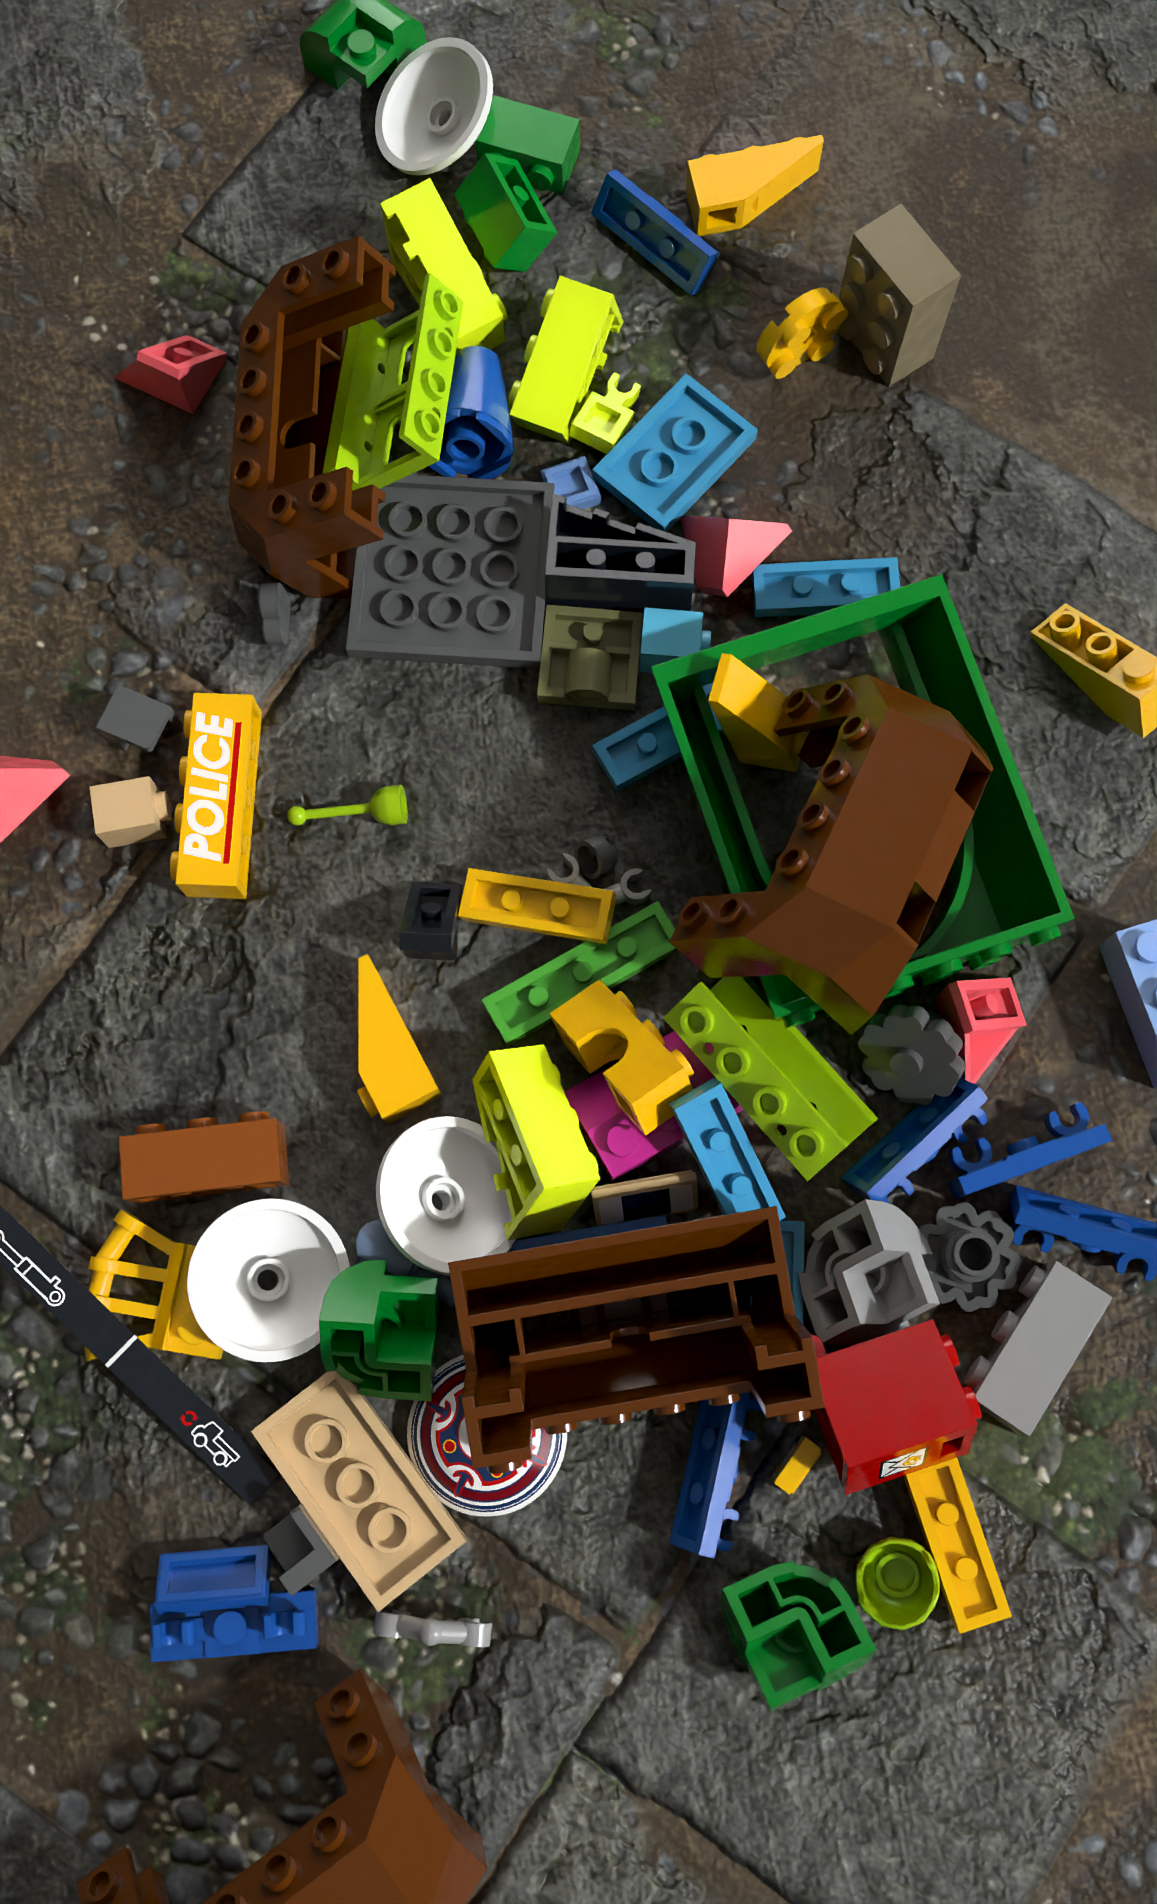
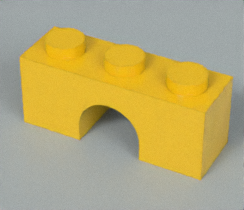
M600 979L549 1013L563 1044L590 1074L610 1061L621 1059L603 1072V1075L617 1105L645 1136L674 1116L668 1103L693 1090L689 1078L694 1075V1071L684 1055L678 1049L669 1052L664 1047L665 1041L655 1025L649 1019L641 1023L636 1017L637 1012L627 996L622 991L614 994Z

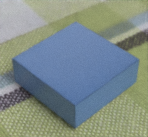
M585 456L540 470L542 482L554 483V494L566 497L568 505L584 510L601 504V495Z

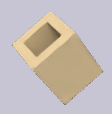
M149 776L90 786L95 834L108 848L167 838L165 821L172 820L169 796L166 791L161 792Z

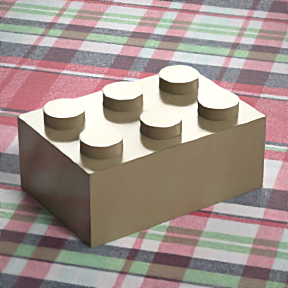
M902 204L897 205L853 233L839 294V300L849 312L847 318L838 328L839 333L844 339L851 340L862 353L867 368L873 374H879L889 387L934 358L961 274Z

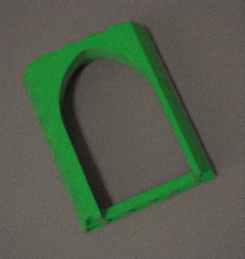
M942 574L651 666L653 677L730 894L764 891L771 880L772 874L762 854L703 686L714 682L722 653L733 655L751 670H755L878 630L899 688L950 711L987 752L993 766V771L954 859L949 892L943 910L934 928L924 942L914 951L883 1001L903 994L905 989L914 986L913 981L920 979L923 987L930 986L951 978L953 973L964 969L963 964L968 963L970 971L978 970L999 962V958L1013 953L1012 948L1029 941L1031 947L1055 940L1062 936L1059 927L1075 919ZM786 975L760 976L774 1019L779 1022L783 1021L786 1029L815 1019L814 1014L824 1011ZM825 1012L827 1019L832 1018L827 1012Z

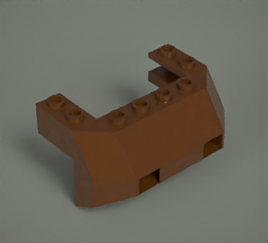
M359 235L281 266L241 323L229 491V507L237 542L271 576L310 598H351L357 547L383 540L384 530L377 526L378 504L385 502V492L373 484L352 490L353 471L347 466L322 474L348 328L394 311V302L388 298L389 278L395 276L396 267Z
M869 674L836 680L808 688H800L792 691L786 698L782 706L783 711L773 731L779 737L810 731L798 756L810 768L820 766L822 768L818 773L817 783L806 806L798 815L797 825L789 842L776 862V869L764 891L690 898L679 914V923L669 941L710 978L786 975L851 1035L873 1017L916 950L993 771V766L987 752L950 711Z
M777 1206L448 1262L466 1368L461 1399L473 1469L487 1467L489 1473L496 1474L520 1468L522 1460L532 1459V1430L545 1428L546 1434H562L575 1430L578 1427L577 1422L599 1418L600 1424L612 1425L630 1420L632 1412L653 1409L655 1415L679 1413L686 1409L685 1403L707 1400L708 1405L721 1406L739 1401V1394L753 1392L766 1418L775 1416L776 1421L784 1423L807 1419L811 1416L810 1410L825 1408L813 1336L795 1316ZM720 1284L722 1300L676 1307L674 1291ZM750 1295H751L752 1300H753V1301H752V1304H751V1307H750ZM564 1310L571 1311L572 1326L526 1333L524 1317Z
M359 1668L314 1702L347 1792L202 1903L466 1904L487 1870L482 1836L429 1786L393 1700ZM125 1846L76 1883L81 1904H170L163 1875L151 1866L137 1875L132 1853Z

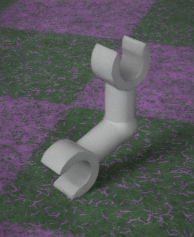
M563 853L564 863L573 871L567 878H560L547 868L549 881L592 887L579 874V864L570 854ZM630 869L622 876L620 883L604 888L606 890H613L616 893L615 905L623 902L641 905L648 901L652 890L633 893L627 888L630 882L642 878V869Z
M392 1609V1613L378 1612L376 1610L373 1634L387 1638L411 1639L427 1646L459 1644L469 1647H489L492 1623H479V1618H458L457 1621L437 1620L435 1618L424 1619L411 1616L410 1612Z

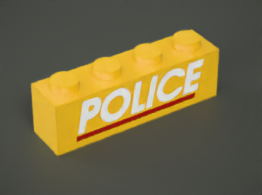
M194 693L192 710L185 711L184 735L186 739H189L188 756H182L179 765V779L181 785L185 786L183 804L178 803L175 809V829L177 833H180L179 851H173L171 855L170 876L172 881H176V885L187 897L246 899L262 711L253 695Z

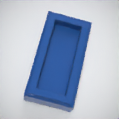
M257 1545L160 1554L154 1603L158 1615L267 1606L269 1602L271 1551L269 1546Z

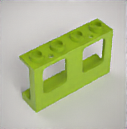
M431 273L425 275L418 311L387 328H384L374 319L348 328L322 474L347 466L353 471L352 490L372 484L381 489L438 462L440 459L463 301ZM414 342L408 381L401 384L408 347ZM401 420L399 438L416 451L388 464L393 430L395 425Z
M750 976L723 977L711 990L703 982H700L663 1017L807 1181L878 1119L795 1026L786 1029L783 1021L779 1022L774 1019L765 992ZM706 1043L713 1045V1053H709L705 1049ZM811 1102H813L816 1105L817 1109L814 1108ZM778 1125L786 1127V1135H782L777 1130Z

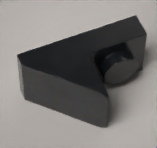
M412 882L399 931L400 950H407L409 958L430 960L456 959L460 924L458 913L461 904L462 884Z

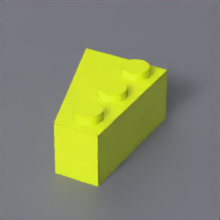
M431 178L381 202L380 206L391 262L396 267L397 272L419 307L424 278L429 273L463 301L455 357L460 350L469 346H483L492 349L504 343L503 322L508 319L506 309L496 293L491 294L478 263L472 258Z
M559 276L555 290L549 288L543 299L541 317L544 320L538 336L533 334L528 341L524 354V362L527 363V367L522 381L516 380L511 388L508 397V408L511 409L509 415L518 426L569 444L572 438L569 436L571 423L591 394V391L588 389L596 368L602 370L607 360V354L602 351L610 331L618 334L623 324V319L613 294Z
M545 1045L489 1051L474 1075L472 1082L486 1143L495 1142L502 1173L493 1175L496 1191L506 1190L513 1221L504 1224L507 1240L560 1231L600 1180L596 1158L587 1148L579 1129L577 1113L569 1105L561 1086L559 1070L551 1062Z

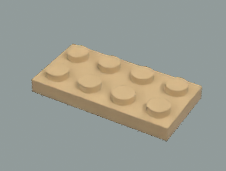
M336 1371L326 1372L255 1427L251 1433L375 1609L379 1612L468 1539L423 1479L366 1397L357 1394L358 1386L341 1377Z

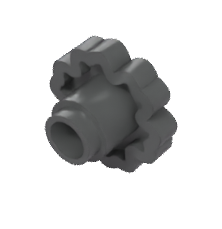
M898 1004L890 1010L888 1015H874L858 1042L860 1050L867 1055L862 1063L863 1071L871 1077L873 1084L878 1089H893L897 1099L903 1103L915 1102L920 1105H928L935 1095L949 1096L966 1069L964 1060L958 1056L963 1046L962 1039L954 1033L952 1026L940 1015L927 1011L920 1006L908 1007Z
M962 1202L954 1206H945L937 1209L933 1214V1224H925L918 1227L933 1255L923 1260L940 1304L953 1300L954 1305L961 1312H972L977 1309L989 1308L996 1304L999 1290L1010 1289L1016 1284V1272L1020 1268L1021 1258L1017 1252L1008 1248L1013 1241L1014 1232L1009 1225L1002 1221L995 1211L988 1210L977 1215L976 1210L971 1204Z

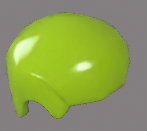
M889 1536L870 1544L858 1562L855 1573L858 1603L862 1610L881 1627L898 1630L911 1628L923 1623L935 1608L940 1591L937 1566L931 1554L914 1540Z

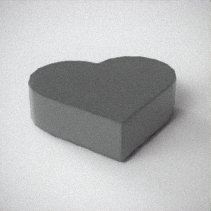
M280 582L262 583L257 594L262 635L268 645H286L289 638L291 598Z

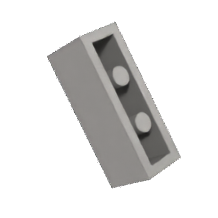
M1058 1261L1045 1263L1041 1268L1035 1265L1027 1273L1018 1290L1024 1297L1014 1313L1007 1310L1001 1316L991 1334V1337L997 1340L986 1358L981 1355L976 1358L963 1380L965 1384L972 1388L980 1410L1018 1435L1030 1437L1113 1298Z

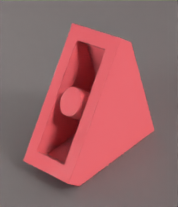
M184 335L138 350L136 361L114 378L194 414L225 363L227 353L189 335Z
M683 515L680 518L685 539L696 542L694 576L697 587L704 594L728 597L792 532L786 523Z
M0 756V843L70 776L54 761Z
M1011 977L955 981L948 984L935 998L939 1015L952 1026L954 1033L963 1042L958 1056L964 1060L966 1069L960 1078L973 1084L978 1081L1018 1028L1027 1025Z

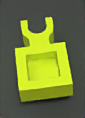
M615 372L607 383L605 397L594 391L591 392L571 423L569 436L605 454H608L617 445L630 427L634 411L630 409L637 401L641 385L635 383L631 391L627 393L619 392L617 386L620 375Z

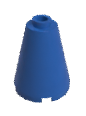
M469 346L460 350L455 357L440 459L429 467L445 477H456V473L471 475V478L493 479L508 469L514 451L502 363L498 355L492 350L483 346Z

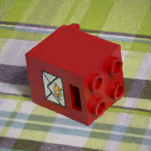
M933 1319L826 1354L821 1339L812 1335L825 1408L813 1409L845 1495L969 1453L974 1435L977 1432L978 1424L976 1420L982 1417L980 1406L972 1388L969 1385L961 1386L954 1367L959 1366L954 1344L948 1334L940 1336Z

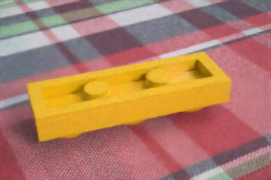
M468 868L458 917L467 922L607 944L617 895L613 890Z
M955 1458L904 1475L903 1477L928 1551L937 1566L940 1586L955 1631L961 1634L1012 1617L958 1459Z

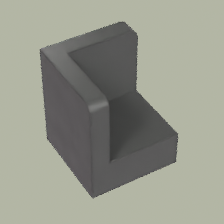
M118 685L96 725V729L109 745L127 751L131 744L150 752L154 749L164 728L166 727L177 732L181 721L171 706Z
M302 1504L294 1508L287 1517L263 1536L265 1543L285 1570V1573L279 1579L291 1596L340 1559Z

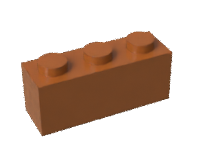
M260 1111L238 1115V1123L219 1125L218 1118H197L187 1121V1129L167 1131L166 1124L135 1127V1135L119 1136L122 1199L134 1204L290 1186L285 1124L277 1118L270 1119L269 1112Z

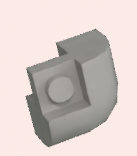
M865 1199L824 1222L811 1234L815 1240L808 1252L805 1273H799L802 1295L815 1334L821 1339L823 1345L855 1344L899 1331L910 1326L909 1319L940 1304L923 1260L933 1255L924 1235L912 1219L898 1207L883 1201Z

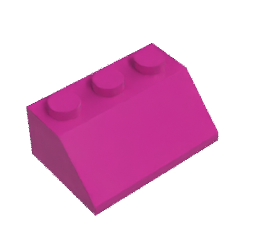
M675 1031L663 1037L665 1041L664 1047L669 1052L678 1049L691 1065L694 1075L689 1080L693 1089L716 1078ZM706 1043L705 1049L709 1053H713V1045ZM605 1069L564 1093L570 1107L577 1113L581 1130L613 1184L687 1141L674 1116L645 1136L617 1105L603 1075V1072L607 1070ZM725 1089L736 1114L743 1111L744 1109Z

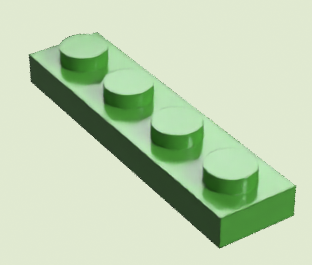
M656 901L610 927L607 944L585 941L483 998L482 1003L508 1047L551 1023L553 1020L549 1013L600 979L611 989L678 951L669 942L675 928L660 903Z

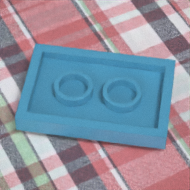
M686 373L592 469V475L597 483L650 526L668 532L756 440L758 429Z

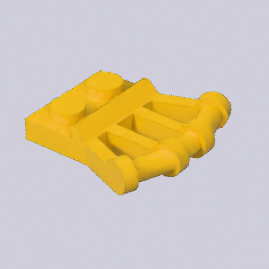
M120 1209L113 1219L117 1223L97 1255L90 1258L88 1269L93 1270L89 1291L111 1312L155 1319L153 1333L137 1336L149 1349L154 1348L211 1359H221L223 1349L216 1345L201 1329L189 1302L187 1276L190 1260L196 1246L177 1243L129 1212ZM135 1234L169 1255L167 1269L118 1261V1259ZM114 1274L164 1282L159 1306L110 1298L109 1294ZM84 1347L86 1361L98 1360L87 1347Z

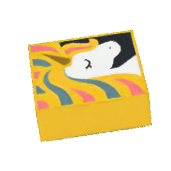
M799 1435L769 1480L789 1495L791 1493L794 1494L821 1455V1448L806 1437Z

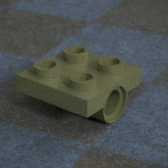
M547 605L537 691L538 703L635 711L643 612Z

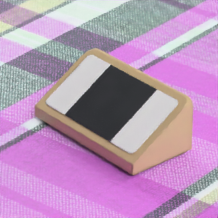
M692 1170L597 1186L591 1191L595 1220L598 1226L694 1211L699 1205L696 1172Z

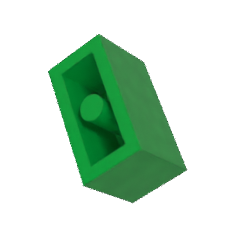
M493 95L485 125L475 141L477 162L484 153L516 159L534 189L539 191L548 190L563 195L580 152V119Z
M484 153L454 193L464 212L465 221L475 232L483 247L485 258L494 268L526 272L557 234L554 225L516 159Z

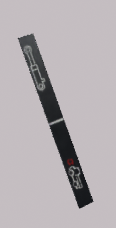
M0 1205V1264L251 1506L279 1474Z

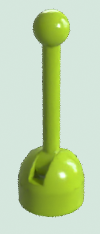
M402 784L391 785L378 789L372 796L370 803L305 810L300 806H294L289 809L287 818L291 824L299 826L308 819L371 813L375 820L385 825L407 824V800Z

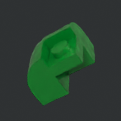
M334 0L300 36V51L304 67L337 90L350 77L368 88L382 72L391 76L409 54L426 44L427 41L422 23L388 0Z
M387 1259L364 1261L346 1268L334 1278L324 1295L319 1316L321 1358L326 1372L336 1371L341 1377L359 1385L357 1394L386 1399L432 1401L441 1321V1300H438V1278L387 1275Z
M794 1561L776 1564L722 1589L720 1597L721 1608L732 1642L741 1662L745 1661L768 1712L814 1690L817 1693L836 1683L867 1663L876 1651V1647L849 1594L836 1577L832 1579L815 1567L794 1564Z

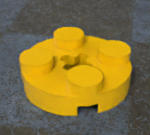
M821 287L811 290L793 300L784 308L790 316L778 327L772 320L762 332L757 343L756 352L776 379L787 376L796 366L809 358L814 362L821 360L833 349L835 341L831 337L847 318L849 312L833 292L831 294L827 288Z

